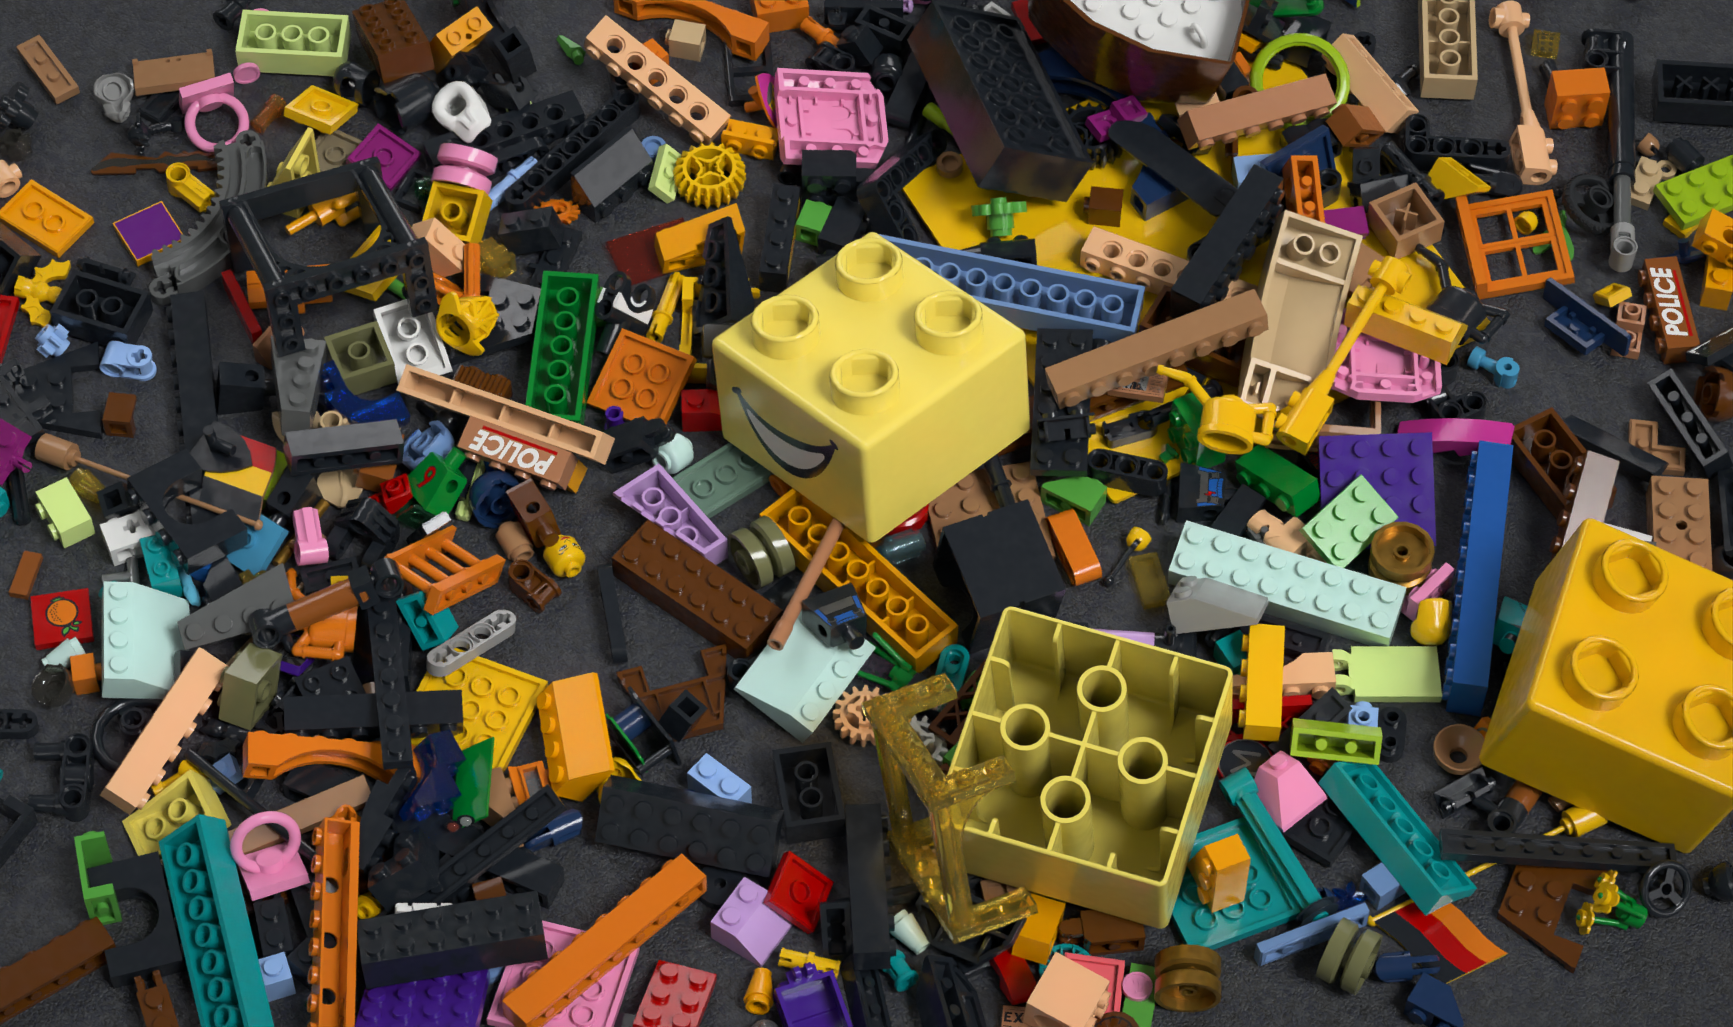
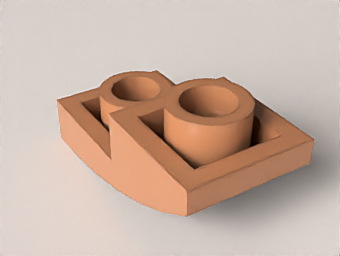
M1622 301L1618 305L1615 324L1625 329L1632 337L1629 353L1624 357L1638 360L1647 306ZM1611 348L1610 355L1623 357Z

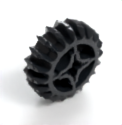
M1088 102L1086 107L1078 103L1076 110L1069 107L1067 112L1093 162L1092 170L1096 165L1104 168L1106 162L1113 164L1116 158L1121 157L1123 149L1110 139L1099 143L1085 125L1087 117L1109 110L1110 106L1103 109L1100 103L1097 107L1092 106L1090 102Z

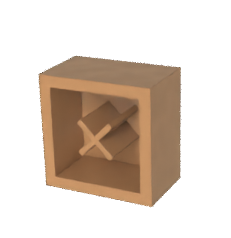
M1416 182L1369 202L1366 218L1368 226L1389 255L1397 259L1416 252L1415 248L1419 243L1427 247L1441 241L1445 222Z

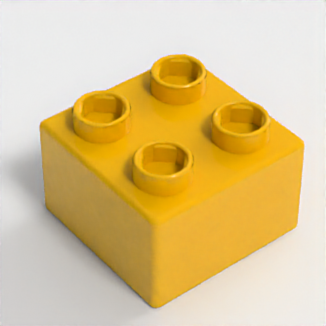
M1592 518L1585 519L1535 582L1479 755L1480 762L1486 767L1577 807L1592 811L1611 822L1659 843L1674 844L1675 850L1682 853L1692 852L1733 810V580Z

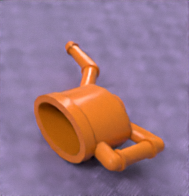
M289 568L286 575L293 600H297L305 595L297 588L296 570ZM358 606L300 629L304 630V633L292 646V654L296 657H302V659L307 657L334 661L343 658L344 652L353 653Z

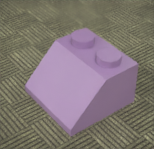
M744 877L711 920V938L762 968L793 924L763 903L768 890Z

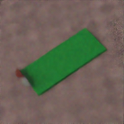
M494 737L488 738L458 753L453 819L444 824V827L450 832H456L463 827L488 817Z

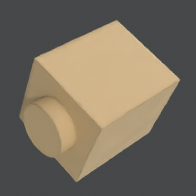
M675 19L672 30L668 29L665 37V45H669V56L701 61L706 44V25Z

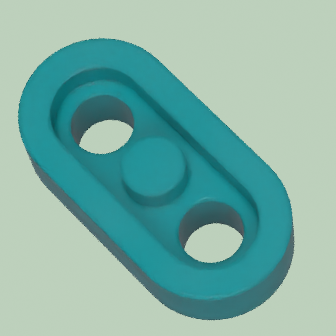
M958 644L946 646L941 652L935 673L934 686L952 696H955L964 685L968 671L970 656L965 647ZM955 660L958 661L959 664L955 665L951 664L950 662ZM945 685H951L952 688H949V689H948V688H944V686H945Z

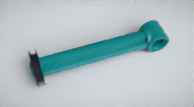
M1243 767L1219 780V786L1226 800L1232 807H1238L1302 910L1296 917V922L1301 923L1300 927L1333 915L1338 910L1339 905L1334 903V897L1322 898L1258 797V787L1247 768Z

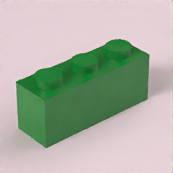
M1258 444L1249 453L1244 454L1235 461L1238 482L1264 496L1283 512L1286 511L1297 518L1320 501L1317 478L1265 448L1263 445Z

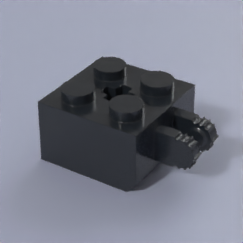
M802 150V208L806 199L823 202L828 206H832V208L838 197L856 203L857 187L876 170L856 168V154L852 150Z

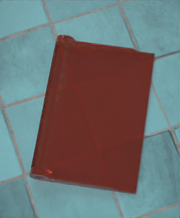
M683 217L606 242L607 249L612 256L617 270L630 276L631 286L666 275L662 273L654 247L655 234L665 228L684 223Z

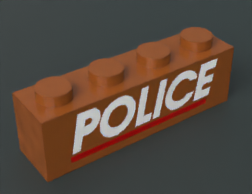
M1677 256L1644 259L1642 270L1638 271V283L1640 287L1644 288L1643 301L1650 311V329L1655 331L1656 352L1661 354L1663 364L1688 362L1686 361V352L1700 345Z

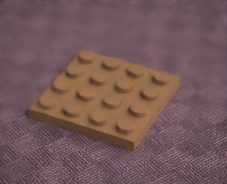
M1030 462L1002 466L1007 480L1012 482L1010 488L1016 503L1026 499L1029 500L1055 561V553L1047 521H1045V513L1036 477L1030 476ZM986 469L974 470L929 503L928 517L936 550L943 527L981 514L984 517L987 516L988 512L1000 508L995 493L990 491L991 484Z

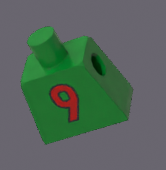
M452 447L445 458L435 452H430L408 475L413 497L425 511L436 516L443 511L449 515L467 484V478L458 469L467 456L456 447Z

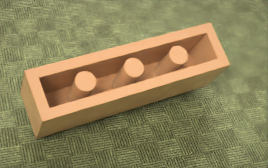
M1342 33L1332 45L1340 52L1347 64L1350 74L1349 93L1356 96L1359 100V106H1368L1387 133L1398 134L1405 126L1408 116L1417 114L1419 112L1418 109L1354 35ZM1322 54L1321 57L1327 62L1325 64L1326 68L1333 75H1336L1331 62Z

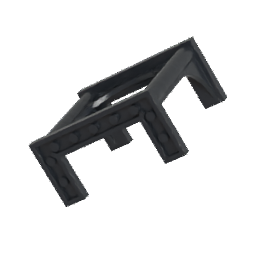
M377 156L219 201L232 268L235 273L254 268L265 293L275 350L278 357L306 350L298 310L299 304L403 274L408 309L412 318L439 310L428 242L425 237L417 238L383 180L381 164ZM356 192L361 226L365 236L372 234L379 225H381V231L376 242L357 257L326 266H303L293 264L279 257L271 248L257 220Z

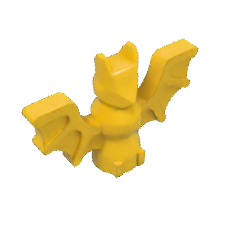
M52 259L46 267H35V277L33 279L18 275L14 286V296L26 298V302L21 305V310L30 315L32 326L39 325L43 328L47 324H51L50 311L44 309L40 302L49 301L51 304L55 303L62 289L57 286L50 287L48 283L53 280H64L67 278L71 268L69 260L66 262H56Z

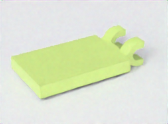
M1351 646L1349 653L1344 650L1332 649L1335 671L1348 670L1349 676L1335 674V690L1341 696L1353 695L1354 702H1441L1442 689L1437 646Z

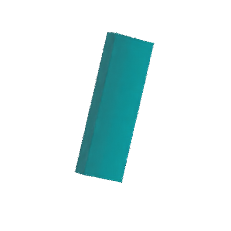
M1346 761L1337 762L1330 767L1318 782L1425 916L1449 903L1469 897L1475 892L1477 887L1456 861L1441 860L1439 840L1377 765Z

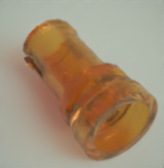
M272 94L267 102L264 103V108L250 121V125L258 133H264L268 126L284 113L287 103L280 96Z

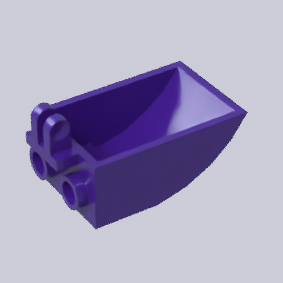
M810 962L805 963L801 968L799 966L793 967L791 971L785 973L787 981L778 984V988L774 990L773 1000L783 1027H853L833 970L827 972L823 970L817 971L815 963L811 964Z

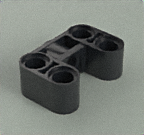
M1456 352L1453 353L1447 365L1441 363V393L1418 401V404L1429 419L1461 418L1484 420L1487 398L1483 393L1469 391L1455 396V394L1451 395L1446 387L1456 379L1460 360Z

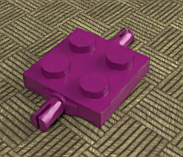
M1 418L0 485H3L8 475L15 468H18L23 473L30 471L23 465L32 468V463L22 458L24 450L32 437Z

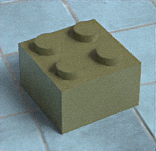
M377 321L324 337L327 357L344 399L397 382L395 364Z
M251 642L242 652L239 651L234 662L230 667L226 666L220 677V682L223 683V688L217 701V705L220 707V720L251 731L271 707L270 703L277 695L282 659L281 653L259 648Z

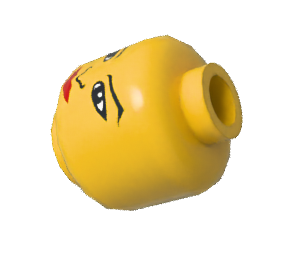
M559 535V540L555 545L551 547L545 546L543 553L546 563L553 574L558 577H574L579 574L586 558L575 538Z

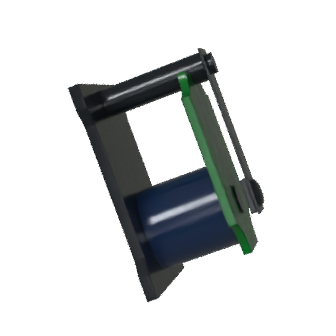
M629 686L627 689L633 704L613 718L608 714L605 715L611 729H608L609 738L616 743L635 768L634 770L637 775H640L642 778V774L647 773L649 769L670 754L676 763L681 765L682 763L672 738L648 710L632 687ZM650 728L664 747L644 760L631 741ZM618 740L622 743V745L625 747V749L629 752V754L632 756V758L636 761V763L638 764L637 766L634 764V762L630 759V757L627 755V753H626V752L623 750V748L620 746V744L618 743Z

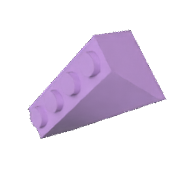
M659 463L613 492V496L715 565L728 558L727 538Z

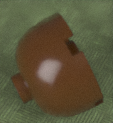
M1706 367L1704 370L1708 372L1705 376H1699L1693 401L1697 406L1700 405V411L1708 422L1730 420L1733 418V372L1722 367Z

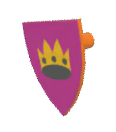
M760 73L755 76L757 86H752L748 90L754 101L745 102L744 109L746 113L764 110L773 128H777L774 99L775 77L769 73Z

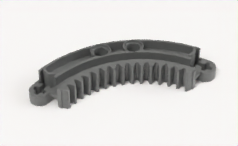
M245 130L237 135L235 143L226 145L225 141L221 140L214 145L218 180L216 182L217 189L214 190L215 197L211 198L212 206H207V214L201 215L202 222H195L196 230L188 229L189 237L183 234L180 235L181 243L172 240V248L163 245V252L161 253L156 249L152 250V268L157 278L150 283L149 290L151 300L154 303L167 305L171 303L170 295L199 291L221 276V272L227 271L232 267L219 201L267 187L268 172L263 141L260 140L256 132ZM249 141L252 145L247 146L244 142ZM262 219L257 220V222H258L259 225H260ZM174 282H176L177 291H174V286H172ZM163 288V290L166 291V293L161 294L160 291H158V289Z

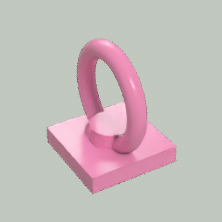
M231 73L179 88V105L182 114H186L184 125L187 136L196 147L208 153L214 152V145L217 143L206 141L197 132L195 120L199 111H212L222 106V104L228 105L235 111L239 121L238 130L230 140L225 142L226 145L235 143L236 137L240 132L249 130L248 113L243 104L234 97V81Z
M265 811L254 814L244 820L232 835L230 842L231 855L252 901L310 883L308 873L298 853L301 844L300 828L290 816L282 812ZM276 823L288 831V843L284 842L246 855L243 853L242 844L244 838L252 829L259 825Z

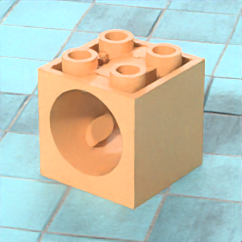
M1055 952L1026 1003L1023 1022L1032 1027H1094L1097 1021L1096 1017L1101 1019L1109 1005L1108 1000L1111 993L1108 992L1110 981Z

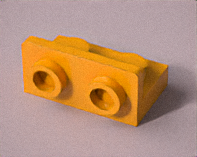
M729 119L726 130L722 131L721 143L723 142L725 149L732 147L734 154L739 153L754 156L758 159L774 160L779 145L778 129Z

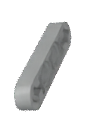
M509 610L494 611L437 646L427 655V671L436 677H444L512 636L516 629V616ZM486 634L489 638L478 639L475 635ZM465 647L468 651L457 652L454 648Z

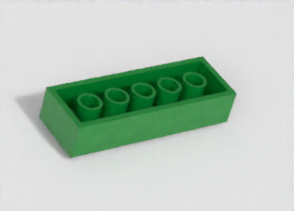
M543 271L526 397V406L584 425L597 324L595 307L601 292L599 274Z

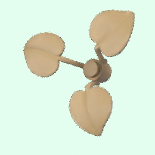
M388 402L366 407L357 414L355 424L397 419L401 430L404 405L403 403ZM316 411L312 429L350 425L346 418L342 419L341 414L336 411L325 412L322 416ZM272 412L275 432L284 444L278 412ZM354 469L321 473L317 479V485L323 499L337 508H345L348 500L359 498L363 488L355 486L358 475L353 474Z

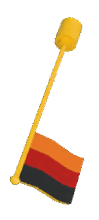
M1573 806L1562 812L1559 827L1543 835L1555 836L1564 831L1566 835L1580 837L1607 824L1608 820L1592 811ZM1483 863L1465 872V874L1470 877L1497 863ZM1409 899L1374 917L1368 916L1367 924L1373 927L1376 925L1396 940L1406 951H1410L1411 956L1438 955L1440 961L1418 964L1420 967L1441 966L1438 973L1430 975L1445 984L1508 954L1488 940L1466 915L1452 903L1425 916L1415 902Z

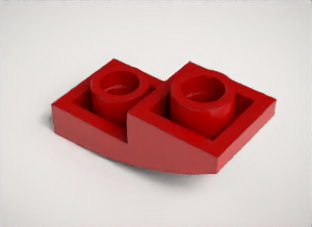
M407 473L380 483L382 492L368 498L374 499L390 514H394L413 497Z
M1012 946L989 960V962L1000 977L999 988L1011 1005L1027 1002L1037 984L1026 960L1011 955Z

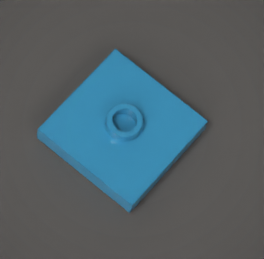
M263 514L260 515L263 528L256 531L254 526L244 523L247 527V545L226 555L230 563L253 578L265 572L289 533L288 530Z

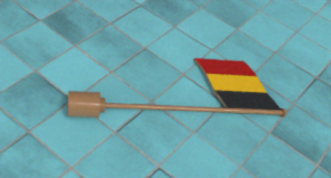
M45 433L36 444L35 457L37 460L64 470H70L78 463L125 480L130 477L128 474L81 458V452L76 443ZM241 436L251 452L252 467L228 473L205 472L200 500L183 494L176 498L218 514L233 509L243 523L254 526V529L258 531L263 528V522L260 520L263 498L275 470L277 449Z

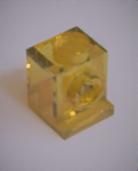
M492 236L478 243L480 244V269L485 274L504 279L517 271L515 254L513 252L509 253L503 244H498Z

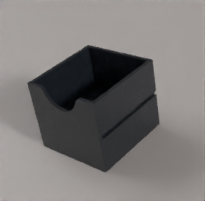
M1028 499L987 513V516L983 517L981 514L942 528L932 566L941 586L961 590L972 603L973 618L961 633L969 655L991 647L1002 612L1007 607H1016L1056 619L1066 588Z

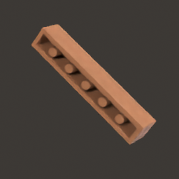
M1325 73L1187 110L1177 122L1188 150L1199 147V150H1205L1214 146L1215 142L1222 141L1223 144L1235 141L1241 135L1249 138L1259 134L1263 129L1268 128L1269 131H1275L1282 128L1285 123L1291 122L1292 125H1297L1306 121L1307 117L1322 118L1330 113L1329 110L1337 104V101Z

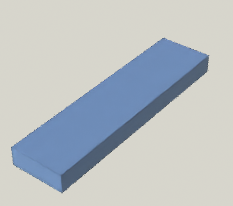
M1364 902L1256 944L1254 959L1258 966H1262L1330 940L1343 917L1357 923L1359 928L1367 925L1370 911Z

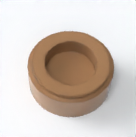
M943 152L936 160V170L944 178H956L963 171V159L956 152Z

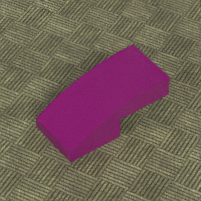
M1132 95L1112 102L1109 110L1087 117L1085 125L1097 141L1101 143L1110 139L1108 137L1109 128L1116 121L1129 120L1141 122L1147 117L1148 113L1135 96Z

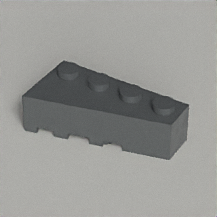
M270 335L271 366L276 389L281 434L284 436L285 432L312 429L326 370V341L312 338L304 339L306 350L278 357L273 336Z
M283 563L178 621L177 624L184 649L186 651H195L199 647L206 648L249 636L251 631L248 619L252 612L262 608L273 610L294 601Z

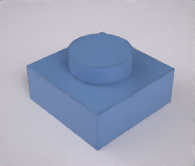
M230 753L213 764L217 770L236 784L243 779L237 759ZM210 779L213 790L219 795L225 792Z

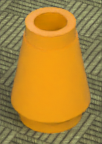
M757 968L754 970L743 1001L750 1013L757 1015L766 1014L773 1006L772 972L767 968Z

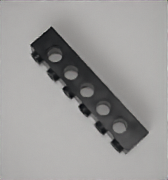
M573 90L524 106L520 110H513L492 117L490 126L483 129L471 143L464 142L454 132L423 141L424 158L433 174L435 167L443 165L437 159L440 144L443 143L464 145L487 153L495 152L533 137H542L545 143L549 144L557 139L568 136L585 121V113Z

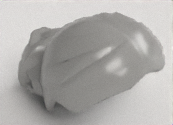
M121 73L102 75L93 86L94 96L103 106L106 117L116 123H122L129 117L130 101L134 93L133 81Z

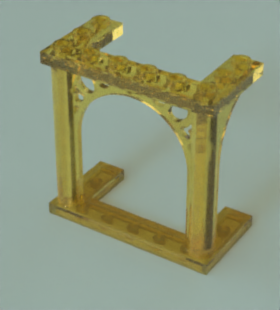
M943 673L921 682L904 686L885 695L876 696L871 700L862 702L861 705L864 715L873 728L892 829L886 833L889 844L952 942L957 944L1038 913L1036 902L1025 886L972 906L962 849V836L966 822L976 805L990 791L1016 782L1014 770L1003 755L945 776L910 724L911 719L916 713L958 698L956 688L947 675ZM905 776L928 809L929 817L913 822ZM932 845L935 846L936 856L930 849Z

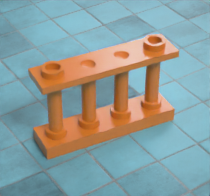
M453 525L396 552L389 553L384 557L395 560L399 565L402 578L426 594L427 600L424 610L431 615L497 584L506 559L498 554L488 559H478L452 542L457 529ZM444 553H450L470 567L464 568L444 555ZM427 561H434L454 575H446ZM415 567L437 583L432 584L410 569Z

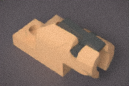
M1263 509L1258 511L1248 521L1246 532L1251 540L1327 563L1300 533L1299 530L1305 524L1298 518L1293 517L1284 524L1280 519Z

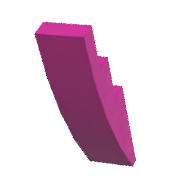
M1420 419L1401 421L1398 433L1432 432L1433 453L1455 450L1459 456L1471 455L1472 451H1477L1479 440L1511 445L1515 426L1512 423L1480 419Z

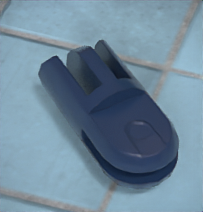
M575 809L565 810L524 843L526 844L523 847L535 852L549 845L555 847L581 834L583 820L580 812Z
M1410 951L1387 952L1378 956L1373 969L1379 979L1392 983L1412 981L1413 975H1422L1423 972L1426 974L1438 973L1441 966L1412 968V963L1440 961V958L1435 954L1411 956Z

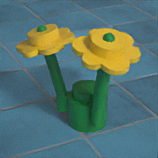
M1616 870L1604 872L1597 878L1594 887L1597 889L1593 894L1595 902L1593 904L1584 902L1582 908L1578 910L1576 925L1579 927L1580 935L1589 934L1593 923L1615 926L1623 930H1627L1629 926L1639 929L1645 923L1648 914L1647 908L1637 904L1636 899L1618 889V886L1614 884L1618 874ZM1612 907H1617L1615 915L1619 918L1618 920L1595 917L1594 912L1608 914L1611 912Z

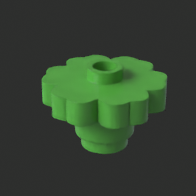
M1006 197L990 198L991 204L971 205L972 216L986 215L987 230H990V237L1012 235V228H1014L1013 213L1027 212L1026 201L1007 202Z

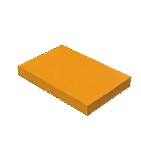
M32 179L0 209V222L58 259L94 224L92 216Z

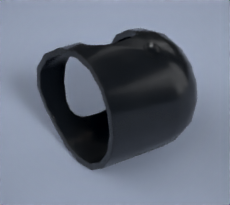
M346 61L341 64L333 76L334 91L344 98L355 97L356 103L364 107L371 103L372 96L377 93L374 89L380 83V76L375 69L353 61Z

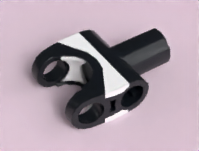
M622 271L614 272L609 276L595 307L596 316L606 322L595 351L609 356L622 328L638 335L645 331L656 301L654 288L647 284H640L631 292V278ZM623 277L622 285L615 290L617 280ZM645 290H647V299L641 303V295Z

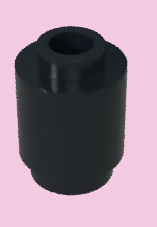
M1681 137L1675 138L1665 149L1667 159L1682 174L1704 166V156L1688 140H1683Z

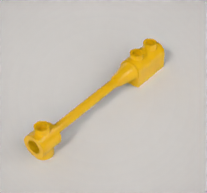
M1385 256L1381 262L1376 259L1373 261L1368 275L1372 276L1370 283L1375 289L1330 363L1301 393L1296 390L1293 392L1288 402V406L1292 409L1288 415L1281 413L1276 420L1274 428L1278 430L1276 433L1277 438L1284 445L1303 455H1306L1332 412L1335 399L1328 396L1334 383L1335 375L1383 295H1394L1395 292L1402 294L1411 279L1412 274L1408 273L1407 266L1395 257Z

